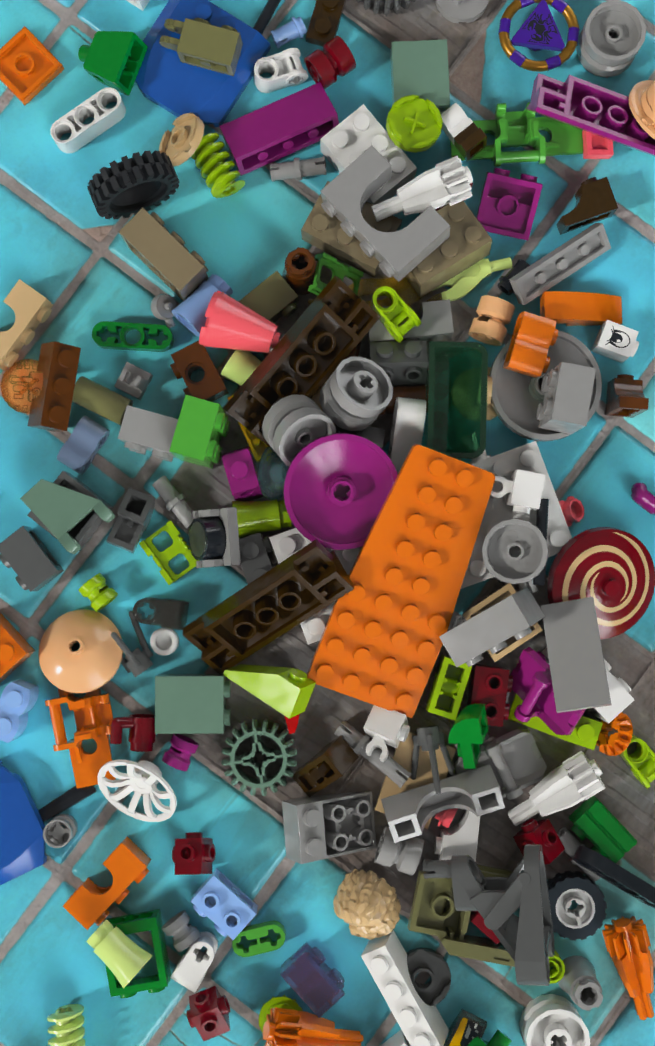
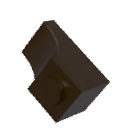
M593 177L581 183L580 188L575 194V208L560 218L557 228L561 235L612 217L618 206L607 177L599 180Z
M340 735L297 769L292 778L308 797H311L342 777L359 756Z

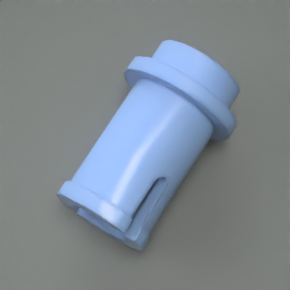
M292 17V21L270 31L277 48L298 37L302 39L303 35L307 33L301 17Z

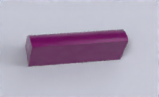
M319 82L219 127L237 170L240 172V176L319 142L324 135L339 124L335 108L322 84Z

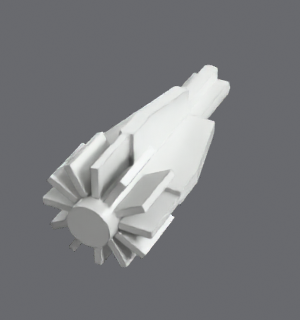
M457 155L436 164L435 168L423 172L397 189V196L375 204L371 208L378 222L402 211L406 216L424 212L430 205L434 209L448 203L452 206L473 196L470 183H473V178L468 166H462L461 159Z
M582 751L562 762V765L552 770L529 791V799L508 811V816L513 824L518 826L538 813L544 817L573 807L584 799L587 800L604 790L605 785L600 777L603 772L594 759L591 761L587 759Z

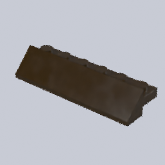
M334 276L223 409L270 448V445L263 437L262 424L271 406L280 399L290 395H305L312 398L333 374L341 361L351 353L379 320L380 316L340 278Z
M315 539L183 628V636L202 651L201 659L216 672L222 674L226 669L238 664L352 591L354 585L334 550L329 552Z

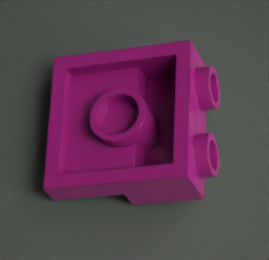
M494 167L493 173H486L476 218L486 232L528 241L543 184L536 183L538 178L536 176L521 173L520 179L509 177V170Z

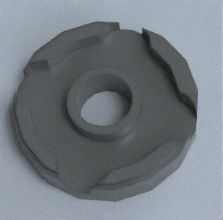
M419 947L409 950L407 952V966L417 994L427 1005H437L446 997L450 989L451 974L448 963L440 953L433 949ZM421 971L428 972L431 975L429 982L426 984L417 983L415 981L417 973Z

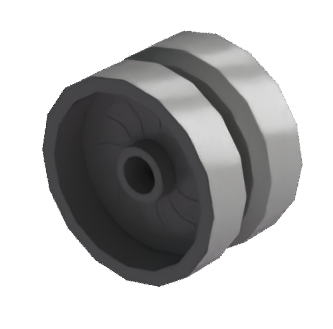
M612 0L603 2L594 8L583 26L576 47L578 59L583 67L595 76L606 78L620 75L627 70L645 41L646 25L644 17L636 7L624 1Z
M349 357L341 361L321 388L319 401L323 412L338 427L349 431H362L369 427L387 407L393 396V386L383 368L372 360L364 357Z
M290 395L280 399L271 406L262 424L264 439L287 466H290L297 453L308 443L322 436L336 433L335 425L331 419L321 411L311 398L305 395Z
M520 519L505 520L492 527L486 535L482 547L483 561L490 574L502 582L511 584L529 582L539 576L546 566L549 555L547 541L541 531L530 522ZM518 546L521 554L518 557H512V554L509 552L511 547Z

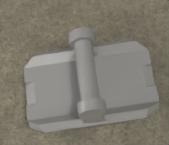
M515 729L481 745V756L476 766L477 769L490 764L500 786L502 798L507 797L508 800L519 797L523 794L522 789L541 781L547 769L546 763L528 729ZM459 757L453 764L457 775L474 770L464 769L462 757Z

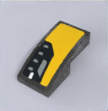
M461 1009L449 1027L448 1037L445 1040L444 1046H468L475 1037L482 1038L487 1027V1021Z

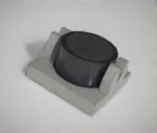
M236 507L192 511L193 521L190 524L188 535L189 547L192 556L196 560H202L196 561V567L211 568L240 565Z

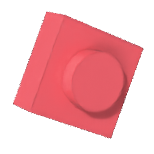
M584 130L582 131L583 159H610L614 155L613 141Z

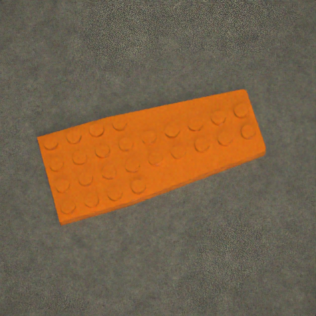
M415 444L411 447L348 574L354 589L335 601L308 669L307 678L312 679L317 685L389 711H398L409 718H413L443 645L439 636L447 632L494 485L495 476L493 473L420 444Z

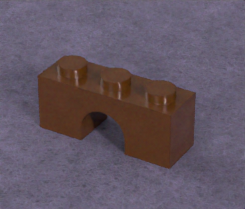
M56 341L41 344L37 371L43 373L44 380L39 396L32 399L28 421L29 427L53 432L67 431L81 348Z

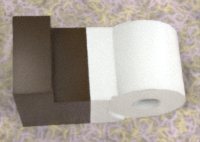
M454 103L441 114L443 131L466 161H469L487 146V135L467 117L457 103Z

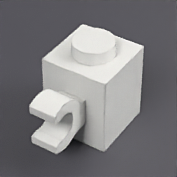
M516 469L512 471L511 480L495 476L494 482L500 483L501 491L498 493L491 491L490 497L498 499L508 493L506 505L513 506V512L530 514L531 510L534 511L540 508L546 475Z
M373 705L363 727L365 734L373 738L366 747L367 756H371L374 749L380 748L382 753L379 759L384 763L389 754L386 744L398 748L400 741L405 742L410 731L405 714Z

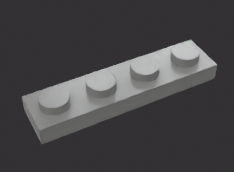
M603 223L593 224L510 278L509 280L518 303L526 305L544 291L549 290L611 249Z

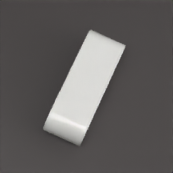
M111 87L101 89L52 124L50 132L58 148L67 154L74 153L120 122L126 114V108L119 92ZM117 102L115 107L111 109L106 108L108 103ZM86 118H94L92 123L83 124ZM72 133L69 139L60 140L63 134Z
M396 398L388 457L394 464L397 474L411 447L415 444L421 445L426 416V400Z

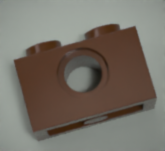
M199 340L171 354L174 363L170 366L177 379H184L187 387L183 391L186 395L213 402L229 394L206 348L199 344ZM197 369L205 371V376L201 381L194 382L191 380L193 371Z

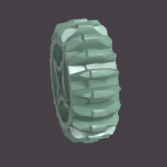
M256 718L252 720V728H249L245 721L242 722L241 728L243 732L234 728L232 734L236 739L227 737L225 742L231 748L225 747L221 752L224 755L230 756L221 761V764L224 766L231 765L224 772L225 776L234 774L235 777L232 779L231 784L234 786L241 781V792H244L247 786L252 787L250 791L251 796H255L257 788H261L262 796H266L268 786H270L273 793H276L278 791L276 782L286 786L287 781L283 775L287 777H293L294 772L288 766H297V761L289 758L297 755V749H288L289 746L294 744V739L284 740L283 738L288 734V730L284 729L278 734L276 731L279 723L277 722L273 724L272 729L267 728L268 719L263 720L262 727H258V720ZM261 735L273 739L281 750L267 748L263 743ZM252 736V750L237 756L239 744L244 739ZM257 748L263 752L262 755L265 753L267 756L264 758L262 766L256 762L257 759L253 760ZM283 758L280 769L274 775L267 778L266 765L276 761V759ZM239 764L253 767L258 779L244 773Z

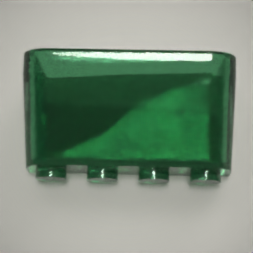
M430 341L427 348L425 447L458 460L477 458L484 452L486 447L487 350L482 344L477 342Z

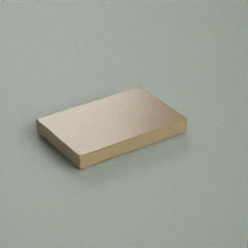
M409 731L405 742L400 741L392 757L394 761L410 773L413 755L412 736L417 735V733ZM446 744L452 761L456 748ZM420 746L416 779L412 780L410 776L401 788L385 776L374 807L376 811L385 814L381 801L383 798L433 783L429 751H422ZM439 746L435 753L439 779L443 780L447 777L448 768ZM432 817L428 820L424 828H429Z

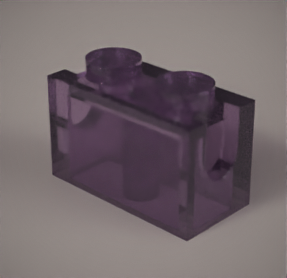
M306 942L281 965L280 975L317 1017L320 1018L345 995V992L342 990L345 980L336 968L331 970L324 962L326 960L324 955L317 947L311 948Z

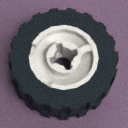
M565 871L562 874L558 873L554 878H550L547 881L553 931L557 932L560 937L575 941L576 939H587L586 937L590 935L593 936L596 933L595 931L602 927V922L606 918L605 908H607V904L604 901L605 897L595 882L587 875L584 876L577 871L575 873L571 871ZM574 900L578 905L576 909L571 910L569 909L572 904L571 901Z

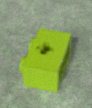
M441 655L425 709L430 713L456 720L472 666L468 667L464 663L456 667L451 657Z

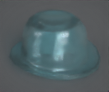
M266 447L258 466V481L262 494L269 500H275L284 496V480L289 466L285 465L271 447Z

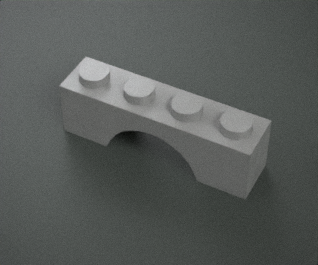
M490 764L440 780L441 794L439 795L435 792L434 783H430L381 799L394 843L422 835L428 820L435 814L447 809H465L478 817L505 808L500 786Z

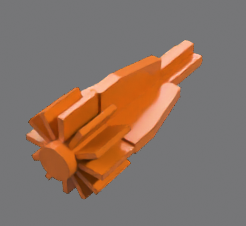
M624 916L617 920L612 919V925L605 924V930H602L607 952H609L625 989L628 990L630 997L634 999L639 1018L641 1020H646L647 1017L653 1018L654 1011L649 993L651 994L654 991L653 961L648 948L651 944L646 924L643 923L642 919L636 921L635 916H632L630 919L624 918Z
M271 1008L270 1014L266 1016L267 1021L263 1026V1040H267L265 1046H361V1042L364 1041L360 1031L336 1029L335 1022L306 1011Z

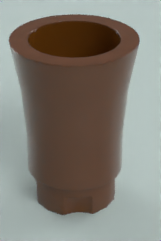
M298 247L296 250L289 252L286 257L282 277L297 295L311 293L308 289L310 285H313L317 267L313 254L308 249ZM299 266L304 267L301 270L297 269Z

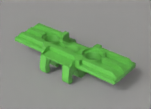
M501 103L496 106L495 120L473 121L485 134L490 133L496 139L492 145H487L470 160L491 159L494 167L501 166V163L538 161V164H545L546 156L583 154L581 129L549 117H535V112L526 108L524 111L506 112V103ZM539 131H547L550 134L551 140L545 142V137ZM450 140L451 158L458 155V158L464 161V157ZM532 146L534 150L501 152V148Z

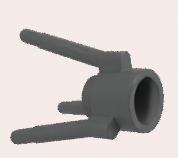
M130 611L129 616L143 651L141 652L139 648H136L131 652L116 632H112L111 636L126 655L122 657L121 664L128 673L132 672L137 677L153 665L150 657L154 654L148 648L135 613Z
M439 726L416 728L417 735L412 736L411 779H416L419 749L421 746L422 751H429L435 792L439 795L441 794L435 753L439 746L451 777L456 775L444 741V734L439 732Z

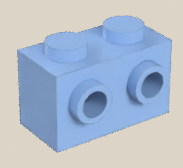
M217 868L197 889L191 899V902L194 904V910L204 918L207 916L215 923V929L222 936L226 937L228 935L233 940L253 919L258 909V905Z

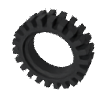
M144 151L142 156L137 152L133 153L132 158L128 159L126 155L121 157L122 161L119 163L116 161L109 163L110 168H101L100 173H95L92 176L93 180L89 181L87 189L100 217L103 218L105 216V219L112 217L113 219H119L121 216L129 218L132 213L135 216L142 208L149 211L151 210L150 206L154 205L157 207L161 205L160 200H168L170 198L169 195H173L176 192L175 189H178V183L180 182L166 153L162 152L160 154V151H154L151 154L150 151Z

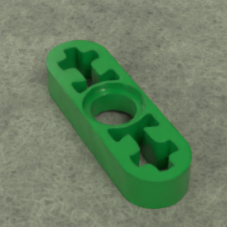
M103 321L97 323L92 330L93 340L104 349L165 352L174 343V336L170 329L159 324ZM105 329H108L111 334L119 335L118 329H121V343H118L116 337H107V342H104L99 337V333L102 334ZM138 330L141 334L139 342L136 344L127 343L126 334L128 331ZM149 330L148 334L151 337H157L159 332H163L168 339L163 340L162 345H158V342L154 339H148L149 344L145 345L147 340L145 331Z

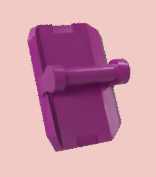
M527 647L522 651L516 668L510 674L513 676L512 690L523 701L522 705H518L515 709L514 716L521 722H528L532 717L537 716L555 734L571 735L586 709L556 712L550 665L546 662L543 653Z

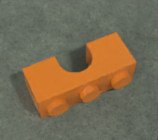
M127 836L102 863L112 874V885L100 887L88 877L68 898L63 907L87 930L93 923L99 926L110 914L107 910L113 902L119 905L130 892L127 887L133 881L138 884L148 874L149 870L146 867L151 859Z

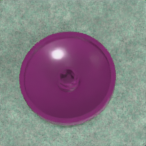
M335 433L317 438L297 453L287 470L283 488L287 513L297 530L311 542L317 539L325 548L335 550L361 547L398 474L395 466L379 446L361 436Z

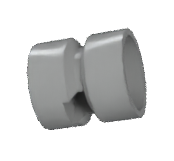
M386 826L376 849L374 863L386 867H391L395 863L397 871L413 876L421 859L424 840L413 837L394 843L390 828Z

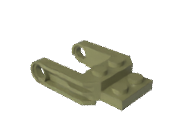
M477 864L485 878L509 877L512 873L511 870ZM419 870L408 922L409 931L438 936L449 955L515 967L514 960L501 942L496 944L488 938L466 935L471 911H456L452 878L425 879L423 873H426V871Z

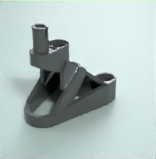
M526 844L523 859L509 877L485 878L469 855H453L451 860L424 859L423 871H426V873H423L425 879L452 878L456 911H478L483 917L486 927L494 932L514 960L517 984L549 986V957H554L555 947L542 845ZM520 907V912H519V917H518V916H516V915L513 914V913Z

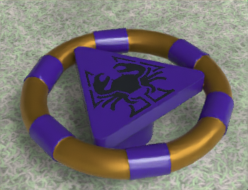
M514 0L501 17L498 34L502 49L509 60L523 69L542 72L557 68L570 58L578 44L580 29L574 11L564 0ZM539 3L513 36L512 40H510L511 20L519 9ZM548 5H551V7L563 14L567 21L569 29L566 46ZM513 45L527 47L531 51L545 49L560 51L561 53L544 61H535L525 57Z

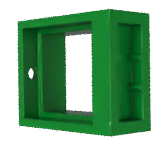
M160 909L108 918L107 920L113 927L117 926L125 935L151 930L158 975L132 979L123 988L115 975L106 966L111 997L120 995V998H129L140 991L148 990L149 993H156L164 990L170 982L171 970L165 935L161 929L163 923Z

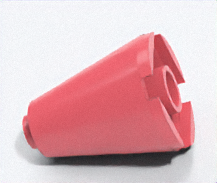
M217 291L214 292L204 316L207 318L205 327H201L199 344L205 347L270 353L271 349L280 341L282 333L277 332L278 325L224 292Z

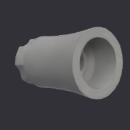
M582 956L567 957L563 960L565 965L564 976L558 981L560 988L581 1009L590 1011L592 1008H598L603 1000L602 987L596 978L592 963Z

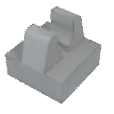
M126 362L114 387L141 400L153 375Z

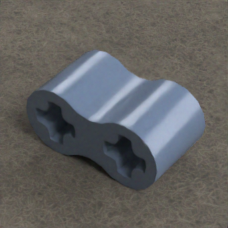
M83 416L76 424L69 439L60 449L57 460L82 475L89 468L95 455L106 442L110 431L88 416Z

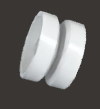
M555 994L540 995L531 1000L522 1011L519 1024L525 1046H590L589 1031L575 1006L563 996Z

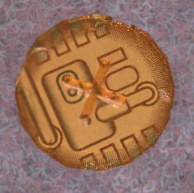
M18 360L3 374L1 381L2 396L8 405L19 413L30 415L32 399L37 398L42 390L44 377L42 372L37 371L38 360Z

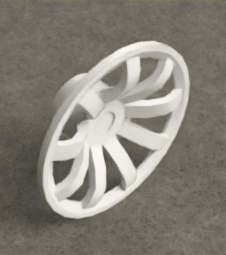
M117 759L105 763L100 768L97 775L99 788L105 798L121 812L135 819L147 822L165 821L174 814L177 807L175 793L168 782L162 777L159 767L154 763L144 760L137 763ZM115 766H127V773L119 772ZM109 771L110 774L113 777L118 778V780H110L106 778V772ZM160 782L166 791H159L157 784ZM125 786L122 790L114 794H112L108 789V787L113 788ZM133 791L134 795L129 807L119 802V800ZM141 796H143V806L146 814L135 811ZM170 798V806L163 805L159 799ZM151 800L155 807L163 813L156 815L153 812Z

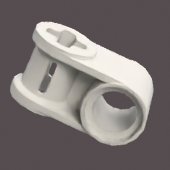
M289 48L280 53L260 58L254 66L256 88L260 92L271 93L305 82L309 76L307 71L303 70L300 61V50L298 48ZM268 72L271 73L273 76L270 78H263L260 75Z
M201 932V936L189 946L185 955L183 954L170 978L195 993L214 959L218 948L216 936L210 932ZM203 946L207 948L204 952L199 950Z

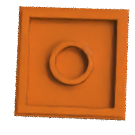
M25 26L0 49V81L24 105L30 102L64 70L63 65Z

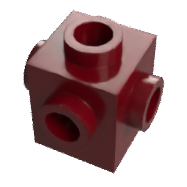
M533 818L524 822L520 826L522 830L513 837L523 857L526 844H541L545 864H550L565 850L549 818L536 821Z
M202 832L185 833V838L175 839V846L172 850L175 875L212 874V862L216 856L213 839L203 838Z
M216 986L189 996L188 1022L192 1028L196 1027L203 1041L231 1031L229 1021L230 1005L225 995L221 996Z

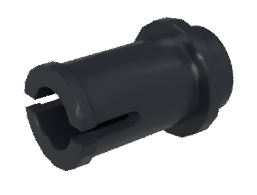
M522 259L518 260L505 276L499 278L498 288L506 295L514 293L509 279L530 265Z

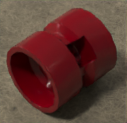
M339 36L324 44L323 51L317 49L304 58L306 68L315 83L320 82L324 90L337 81V75L343 77L356 68L352 52Z

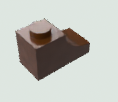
M620 374L617 375V378L609 381L607 385L605 415L633 418L647 411L649 398H645L643 394V380H634L633 375Z

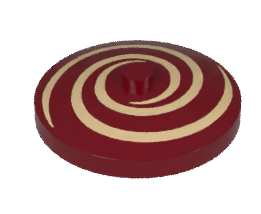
M612 527L591 528L569 540L555 557L548 576L547 592L549 603L553 604L593 597L600 639L612 638L630 629L647 610L655 588V568L649 551L635 536Z

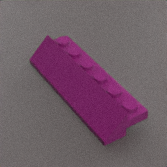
M538 73L534 80L531 102L526 108L527 110L655 156V139L634 118L629 106L628 96L569 75L566 81L562 82Z

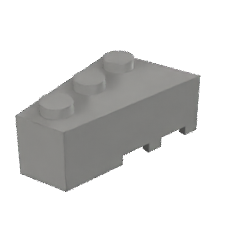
M526 587L444 633L439 638L456 667L464 663L470 667L483 660L481 654L490 649L491 653L494 654L508 646L505 640L512 636L519 640L532 632L530 626L543 619L545 615L529 588Z

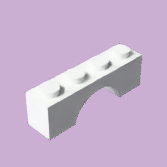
M394 930L386 936L369 940L361 957L410 1046H444L449 1029L436 1005H427L417 994L408 971L407 953Z

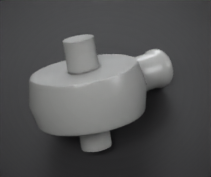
M168 294L155 296L151 302L153 315L158 319L165 320L166 327H174L175 323L172 318L174 315L171 311L177 307L175 299Z

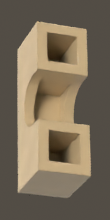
M20 279L3 301L15 313L14 325L9 330L0 332V369L4 371L16 363L21 348L33 340L35 329L40 323H44L52 312L53 304Z

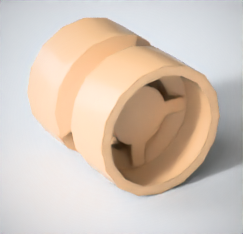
M481 296L476 310L479 316L473 319L468 335L479 342L501 346L507 333L505 324L511 322L515 306L498 297Z

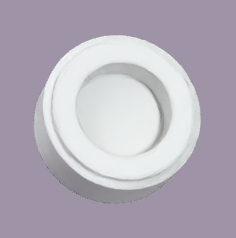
M169 627L159 628L154 631L150 638L151 648L158 655H170L179 646V636L175 630Z

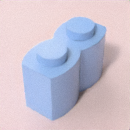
M18 679L10 682L3 690L0 698L1 741L9 743L17 739L24 732L28 723V712L34 707L38 699L39 687L37 685Z

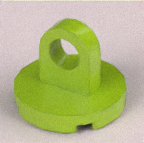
M417 95L401 97L394 102L387 115L386 129L390 139L396 146L404 151L417 153L428 150L436 143L441 134L443 120L439 109L432 101L424 100Z

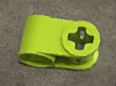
M382 286L374 292L370 303L371 308L380 316L379 320L397 342H401L403 336L414 326L419 327L422 324L418 315L402 300L393 288ZM387 296L390 298L392 305L388 308H383L378 305L377 298Z
M633 734L630 744L636 742V751L632 754H627L626 749L619 755L629 766L637 780L648 789L651 787L650 783L655 780V753L646 742Z

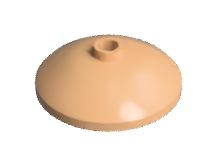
M87 609L70 611L58 617L46 629L39 645V663L45 677L54 686L69 693H88L104 686L116 674L123 657V651L111 636L112 632H116L120 639H122L116 625L105 615ZM80 643V648L72 652L73 644Z

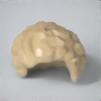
M356 868L351 873L345 875L333 901L336 916L349 923L350 933L369 940L381 938L393 931L400 920L401 905L399 899H397V894H395V887H391L386 883L384 878L379 879L377 874L371 870L366 873L363 869L359 871Z

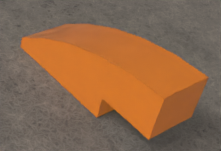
M544 291L540 296V316L557 321L556 324H566V326L602 325L606 320L622 325L621 296L600 293Z

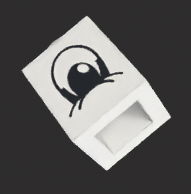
M606 320L600 326L591 351L623 363L629 357L635 355L639 346V341H636L639 332Z

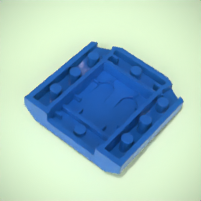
M169 0L143 40L148 48L135 82L144 97L176 117L191 112L203 120L204 124H212L214 127H219L223 124L254 76L255 63L260 58L266 57L271 46L257 30L208 0ZM170 18L184 22L185 18L191 20L201 18L213 26L221 27L222 25H227L240 32L243 46L234 76L182 63L176 51L159 44L162 35L180 39L181 34L167 30L164 27L165 20Z
M1 761L0 885L47 862L45 840L43 838L45 824L23 778L17 773L13 774L1 765L3 764Z

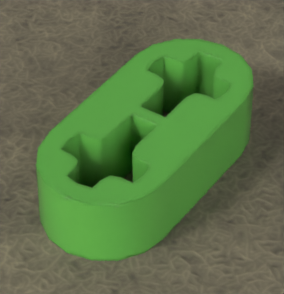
M275 920L246 926L232 941V948L241 957H250L277 950L284 944L285 928L280 922ZM270 929H273L275 933H280L277 936V941L273 942L271 937L263 939L261 937L267 936ZM242 936H246L247 940L257 939L250 942L249 948H245L243 944H238L241 942Z

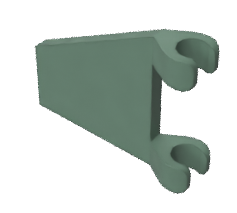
M43 479L20 498L59 540L62 546L72 554H76L81 549V545L68 532L92 510L107 523L115 518V514L101 500Z

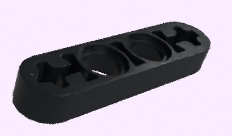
M578 845L573 857L576 863L642 903L655 908V887L598 852Z

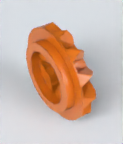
M621 712L610 723L600 720L603 725L596 743L599 747V752L609 756H617L629 746L633 735V726L630 718ZM613 729L618 731V733H614L608 736L609 731H612Z

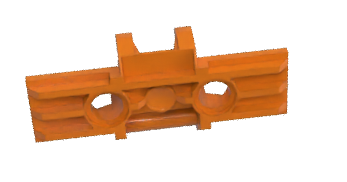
M58 688L59 697L45 700V705L49 706L55 737L54 751L69 749L77 789L98 785L97 775L100 768L105 763L113 760L109 743L111 722L113 720L109 693L101 694V689L99 688L86 693L83 698H77L73 693ZM62 703H67L69 710H73L77 727L74 739L68 742L60 705ZM93 738L97 743V749L94 753H87L82 747V742L84 739ZM109 771L106 772V778L116 780Z

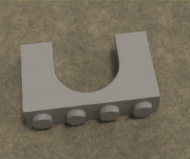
M370 146L320 191L323 202L321 206L330 217L335 215L342 222L340 226L349 237L354 235L361 242L359 246L368 257L374 256L380 262L379 267L387 277L393 276L399 282L450 237V225L430 205L407 227L399 231L382 232L372 228L364 220L362 210L366 201L392 178L391 164L373 146Z

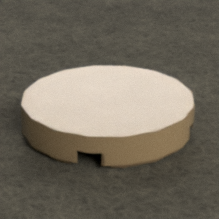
M191 112L176 118L172 123L175 127L171 132L169 130L165 131L160 142V154L162 152L166 153L173 167L181 165L194 154L204 135L205 126L203 120Z

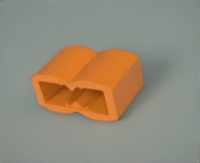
M526 311L519 313L503 368L534 378L540 377L542 373H546L550 364V357L547 356L550 345L553 346L558 337L559 330L555 329L557 321Z

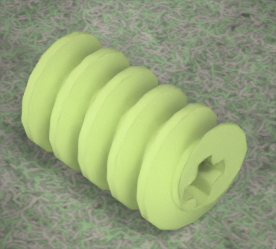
M80 1004L64 1005L47 1017V1021L56 1022V1025L48 1028V1033L56 1034L55 1037L48 1040V1045L85 1046V1039L83 1038L85 1028L82 1026L84 1024V1016L82 1015L84 1006Z

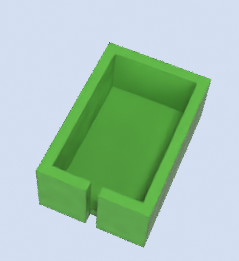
M185 394L169 452L181 461L213 469L214 463L219 464L223 451L219 442L222 436H227L230 427L228 416L221 405Z

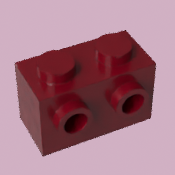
M474 664L471 669L467 706L471 704H485L488 725L503 727V720H508L510 706L509 703H506L507 692L512 690L513 676L509 675L510 670L503 667Z

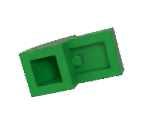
M471 704L463 708L458 713L449 733L448 742L449 744H458L457 752L458 756L463 759L464 769H476L481 756L480 744H483L489 729L485 704Z

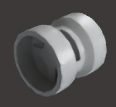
M69 814L55 816L43 830V838L48 846L61 848L68 844L77 833L78 825L76 820Z
M185 910L173 916L161 928L166 936H173V946L177 952L185 950L201 936L197 927L188 924L190 917Z

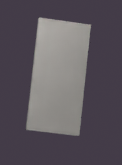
M589 597L541 605V610L545 615L543 623L556 712L561 713L612 705L594 598Z

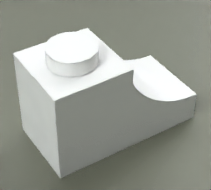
M465 810L460 820L454 826L448 829H441L440 837H435L434 854H438L439 860H451L453 855H469L476 862L480 816L477 817L474 813Z

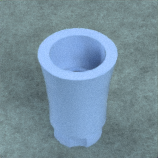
M212 274L207 281L204 280L186 300L171 312L185 328L199 337L201 327H205L207 317L204 316L214 292L220 291L230 296L233 290L222 278Z

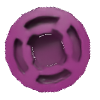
M173 734L170 740L171 747L164 753L162 761L175 769L187 771L191 764L190 757L196 753L199 743L182 734Z

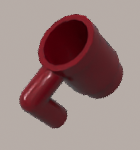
M131 714L129 717H116L112 720L111 744H121L122 728H129L128 741L130 742L131 751H153V743L156 740L155 715Z

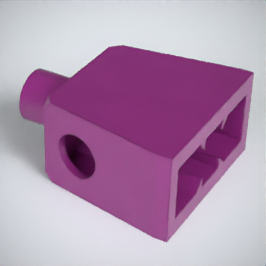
M247 446L223 453L221 457L235 501H250L264 497L250 447Z

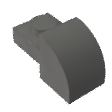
M129 487L117 511L118 517L106 541L109 544L134 553L144 530L146 531L155 507V498Z

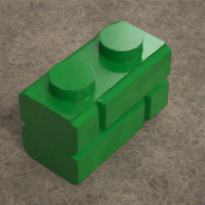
M595 796L585 800L569 816V819L574 823L571 830L582 841L588 838L594 845L590 849L614 863H617L626 852L637 844V840Z

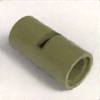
M81 376L75 383L72 402L121 426L127 405L133 406V400L84 376Z

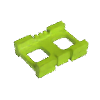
M172 520L148 538L139 542L148 557L153 556L155 563L162 569L159 572L168 585L173 584L196 567V561H200L192 556L189 545H186L187 542L183 541V537H180L181 533ZM166 531L172 538L173 544L160 552L152 540L161 532ZM178 554H183L189 562V567L180 574H175L169 566V561Z

